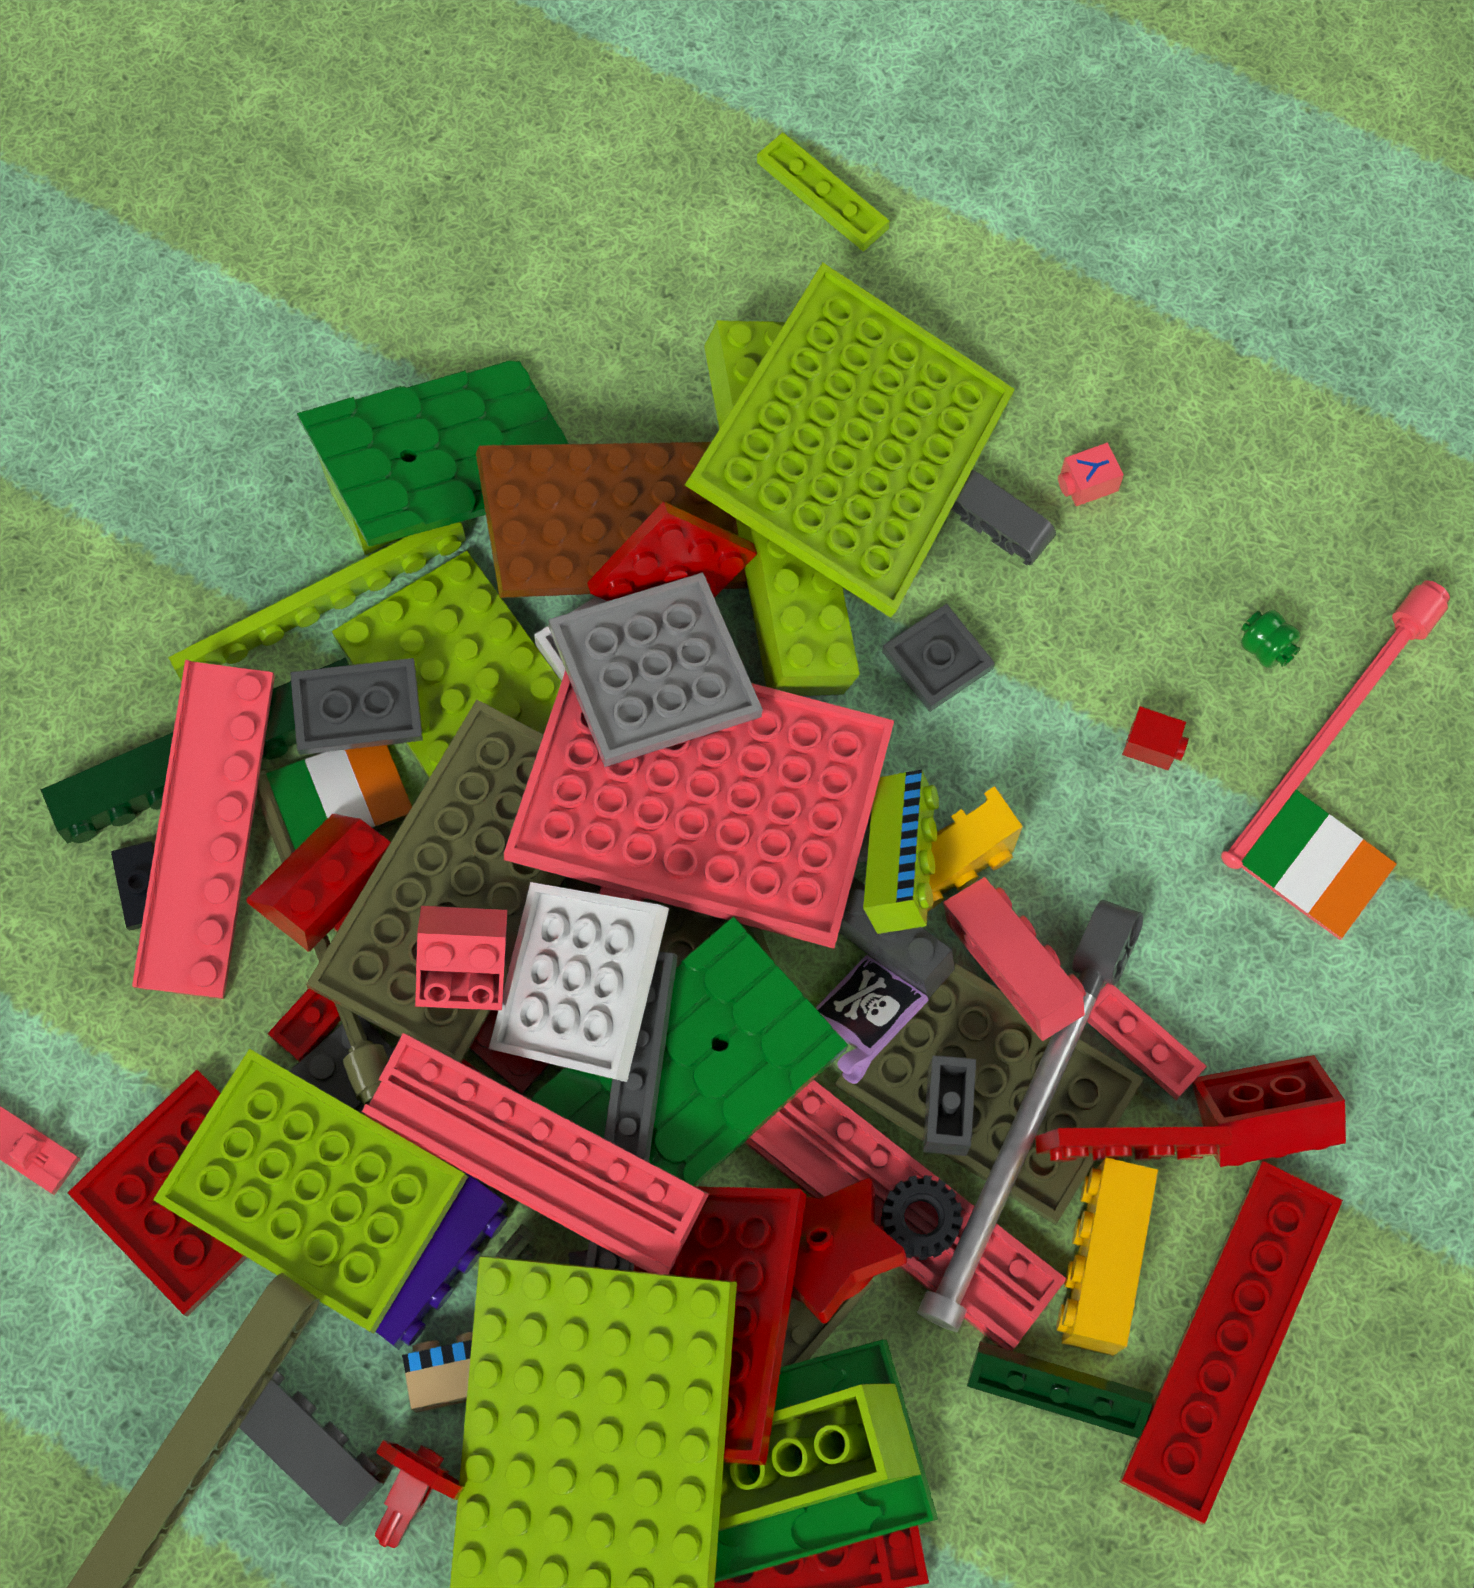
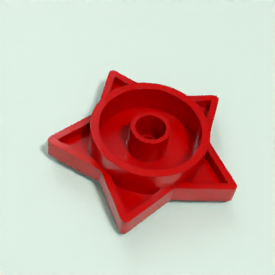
M870 1178L863 1179L823 1198L806 1197L791 1297L804 1303L823 1324L831 1319L843 1301L862 1291L875 1275L902 1266L908 1261L904 1248L875 1224V1189Z

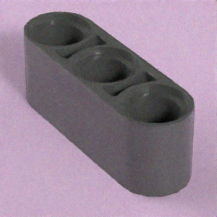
M974 470L971 471L951 509L961 516L960 520L980 534L983 531L993 538L991 541L1010 555L1015 553L1023 558L1025 565H1032L1056 536L1054 526L1046 518Z

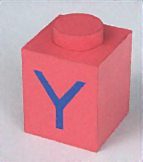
M1107 442L1065 457L1061 473L1058 475V482L1064 496L1068 497L1071 495L1075 506H1079L1118 492L1124 474Z

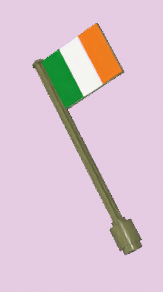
M387 745L323 752L270 772L266 769H260L256 796L282 863L332 814L360 818L373 829L378 830L405 820L412 808ZM327 935L314 947L319 962L330 945ZM335 1003L351 1048L348 1050L349 1054L343 1059V1064L356 1099L362 1101L364 1106L366 1104L369 1105L381 1083L379 1078L389 1059L383 1045L367 1041L358 1015Z

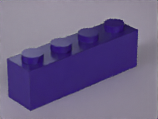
M467 1173L465 1174L469 1177L376 1330L377 1334L398 1350L404 1343L411 1346L419 1338L426 1326L422 1320L432 1307L439 1310L453 1292V1288L449 1284L459 1271L464 1274L470 1271L481 1255V1252L477 1250L479 1245L487 1235L493 1239L508 1220V1217L504 1215L508 1209L505 1201Z

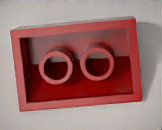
M332 814L246 899V902L305 950L310 952L353 907L391 842L360 818Z
M1314 1055L1199 1076L1192 1083L1203 1127L1231 1126L1232 1145L1217 1148L1218 1155L1214 1156L1220 1167L1239 1166L1246 1162L1267 1158H1281L1288 1154L1309 1150H1323L1329 1146L1346 1143L1345 1099Z

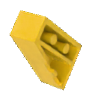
M995 786L984 793L986 796L985 803L968 814L963 809L959 810L951 816L955 822L937 832V840L932 842L931 848L935 860V873L930 875L929 880L933 894V906L928 908V911L944 900L942 894L954 887L958 891L964 890L979 879L977 873L989 866L993 871L997 870L1013 858L1011 853L1014 852L1023 826Z

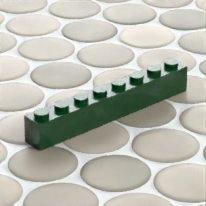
M345 657L322 668L348 666L349 663ZM291 681L274 688L272 691L262 759L272 760L279 758L287 753L288 747L297 744ZM173 732L40 789L56 830L67 844L71 842H87L97 835L98 830L109 825H126L136 818L135 814L148 808L153 810L161 809Z

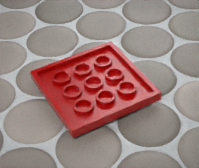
M195 1070L67 1192L186 1317L247 1259L243 1254L153 1200L221 1094L198 1070Z

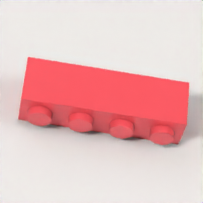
M983 877L943 902L946 921L952 931L1042 1042L1085 1015L1083 997L1086 996L1083 985L1074 974L1068 976L1060 967L1061 963L1056 952L1050 945L1046 944L1043 946L1038 941L1035 929L1024 915L1021 917L1017 916L1012 910V903L1002 888L998 887L995 889L986 877Z

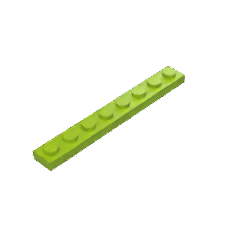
M458 522L407 536L169 656L168 659L181 682L185 660L215 665L240 662L248 655V651L261 644L265 646L273 645L284 637L285 632L297 626L304 628L314 624L322 613L332 608H346L355 601L356 596L368 590L374 592L385 588L391 582V578L403 572L407 574L417 572L425 566L427 560L439 554L447 556L454 553L460 548L461 543L466 541L462 523Z

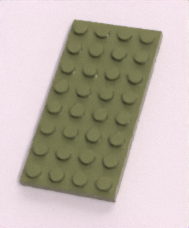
M479 700L475 701L306 983L307 988L400 1038L405 1033L459 1062L463 1061L491 1010L415 1007L417 932L421 906L507 910L504 989L530 882L562 887L567 878L504 860V850L543 734Z

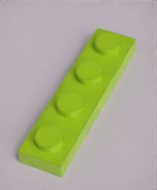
M782 132L757 154V163L863 252L889 229L890 220L785 133Z

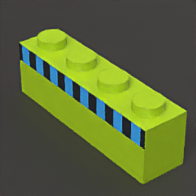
M922 769L882 776L878 781L871 811L863 909L877 934L927 926L928 908L933 906V894L929 880L930 875L935 873V860L931 848L932 842L937 840V828L933 816L934 810L939 808V796L935 785H929Z

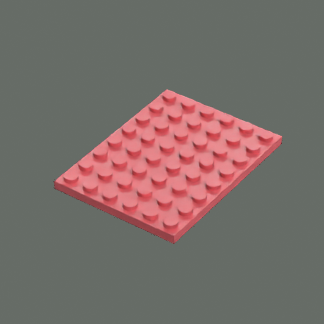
M565 670L504 850V860L725 920H730L734 916L740 924L834 949L895 720L751 683L763 709L762 717L604 767Z

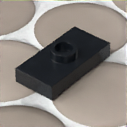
M152 841L111 851L125 925L129 931L142 927L155 848Z

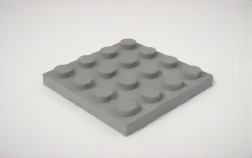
M703 573L548 619L549 630L604 767L762 717L763 709Z

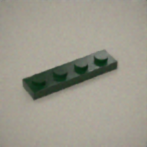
M981 1341L979 1342L967 1387L1135 1438H1139L1153 1405V1393Z

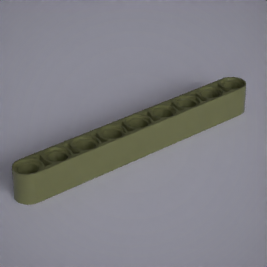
M284 1273L279 1274L269 1283L67 1588L134 1587L314 1315L320 1299Z

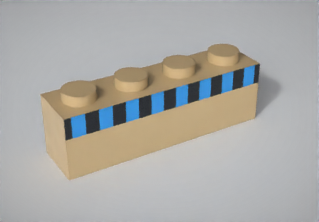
M473 1332L456 1336L457 1343L441 1347L437 1340L422 1342L412 1346L413 1353L402 1355L411 1410L418 1413L467 1401Z

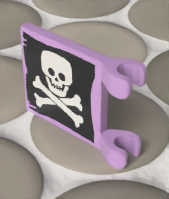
M868 955L816 1007L834 1031L836 1030L845 1042L855 1048L844 1054L837 1064L838 1068L843 1072L844 1079L852 1084L858 1083L863 1078L871 1061L929 1001L925 994Z

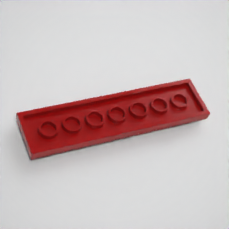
M1265 1161L1259 1163L1152 1405L1145 1427L1137 1439L1119 1480L1120 1483L1201 1525L1206 1523L1343 1202L1342 1199Z

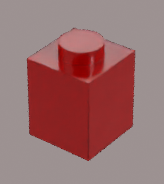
M1140 706L1133 720L1122 755L1169 770L1174 759L1181 761L1189 741V738L1182 736L1186 721Z

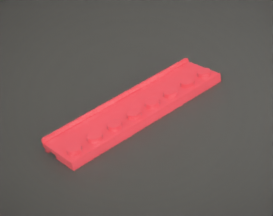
M185 660L132 987L224 999L275 675L273 672Z
M405 1033L402 1034L379 1078L381 1083L370 1104H366L362 1110L368 1118L432 1155L649 1273L669 1275L709 1195L701 1189Z
M815 1080L810 1082L744 1142L813 1198H823L863 1179L870 1178L875 1189V1224L883 1231L884 1227L881 1226L882 1209L889 1192L895 1188L896 1184L900 1181L905 1182L909 1177L916 1175L917 1178H923L924 1175L932 1176L931 1180L939 1181L936 1175ZM947 1184L945 1185V1187H946L949 1191L952 1189V1188H951L950 1186H948ZM953 1190L956 1193L955 1199L957 1203H961V1217L963 1219L959 1234L948 1250L943 1251L941 1255L935 1258L931 1256L926 1260H919V1257L912 1256L911 1259L907 1258L906 1264L899 1266L926 1289L936 1293L975 1207L955 1190ZM914 1202L905 1210L904 1218L906 1225L917 1234H928L938 1225V1213L927 1202ZM996 1223L960 1305L967 1310L964 1319L1000 1348L1013 1351L1066 1281V1278Z

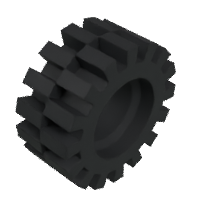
M916 1175L909 1177L905 1182L900 1181L889 1192L882 1209L881 1226L884 1227V1232L904 1248L906 1257L910 1259L914 1256L919 1257V1260H926L928 1257L933 1256L935 1258L941 1255L943 1251L948 1250L953 1244L962 1225L961 1203H957L955 1199L956 1193L953 1189L949 1191L945 1187L946 1183L939 1179L938 1182L931 1180L932 1176L924 1175L923 1178H917ZM923 1201L931 1204L936 1209L938 1225L932 1232L917 1234L908 1228L904 1214L910 1204Z

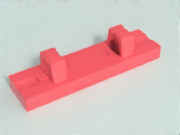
M0 1106V1160L55 1195L80 1161V1158Z

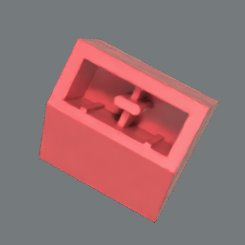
M421 906L417 932L415 1007L502 1010L507 910Z

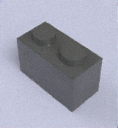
M932 1055L928 1066L923 1152L967 1155L971 1147L976 1059Z

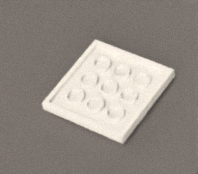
M530 882L503 990L502 1010H498L489 1049L627 1082L669 908L653 903Z

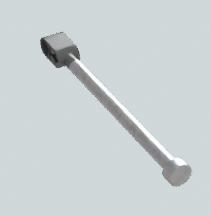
M1101 900L1097 904L1073 960V971L1080 973L1078 979L1086 992V996L1083 997L1085 1015L1052 1035L936 1293L926 1292L917 1311L926 1320L947 1330L958 1332L967 1312L960 1305L1102 986L1104 982L1116 985L1125 969L1142 929L1143 913L1106 900Z

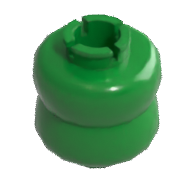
M1269 610L1263 615L1260 611H1257L1247 620L1250 624L1244 623L1241 628L1242 631L1246 632L1241 639L1242 647L1249 653L1254 654L1260 664L1266 668H1272L1278 663L1281 664V667L1286 666L1295 658L1292 654L1297 655L1301 649L1296 646L1301 637L1300 631L1293 625L1286 623L1284 617L1276 610Z

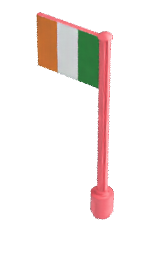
M1430 580L1423 581L1421 585L1414 586L1392 615L1396 629L1394 634L1228 852L1223 851L1221 853V859L1226 866L1232 869H1244L1339 940L1344 937L1397 863L1296 789L1407 642L1414 639H1425L1447 611V603L1450 600L1449 593L1440 584Z

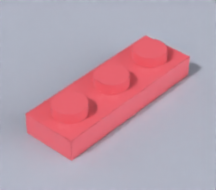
M1107 983L1101 989L1087 1022L1177 1101L1207 1066L1114 985Z

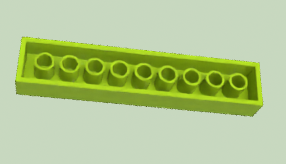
M716 321L704 348L719 429L785 322ZM736 519L738 535L753 542L757 551V555L744 568L766 687L799 696L844 695L858 678L860 672L843 587Z

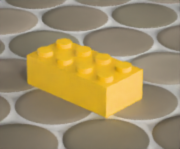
M1105 1158L1097 1169L1092 1168L1090 1175L1085 1176L1080 1201L1087 1203V1208L1083 1212L1082 1218H1078L1076 1221L1072 1244L1079 1245L1078 1255H1075L1074 1261H1069L1065 1276L1066 1281L1064 1282V1287L1071 1288V1294L1066 1304H1061L1056 1324V1331L1063 1332L1061 1344L1111 1356L1127 1347L1158 1169Z

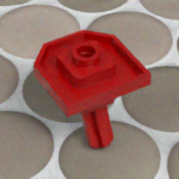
M383 1440L376 1453L401 1470L384 1502L388 1508L375 1532V1537L379 1540L381 1546L396 1548L399 1546L411 1520L423 1508L433 1489L454 1500H458L464 1487L459 1485V1480L448 1474L450 1471L440 1466L444 1457L433 1450L420 1445L419 1449L415 1451L411 1448H404L393 1441Z

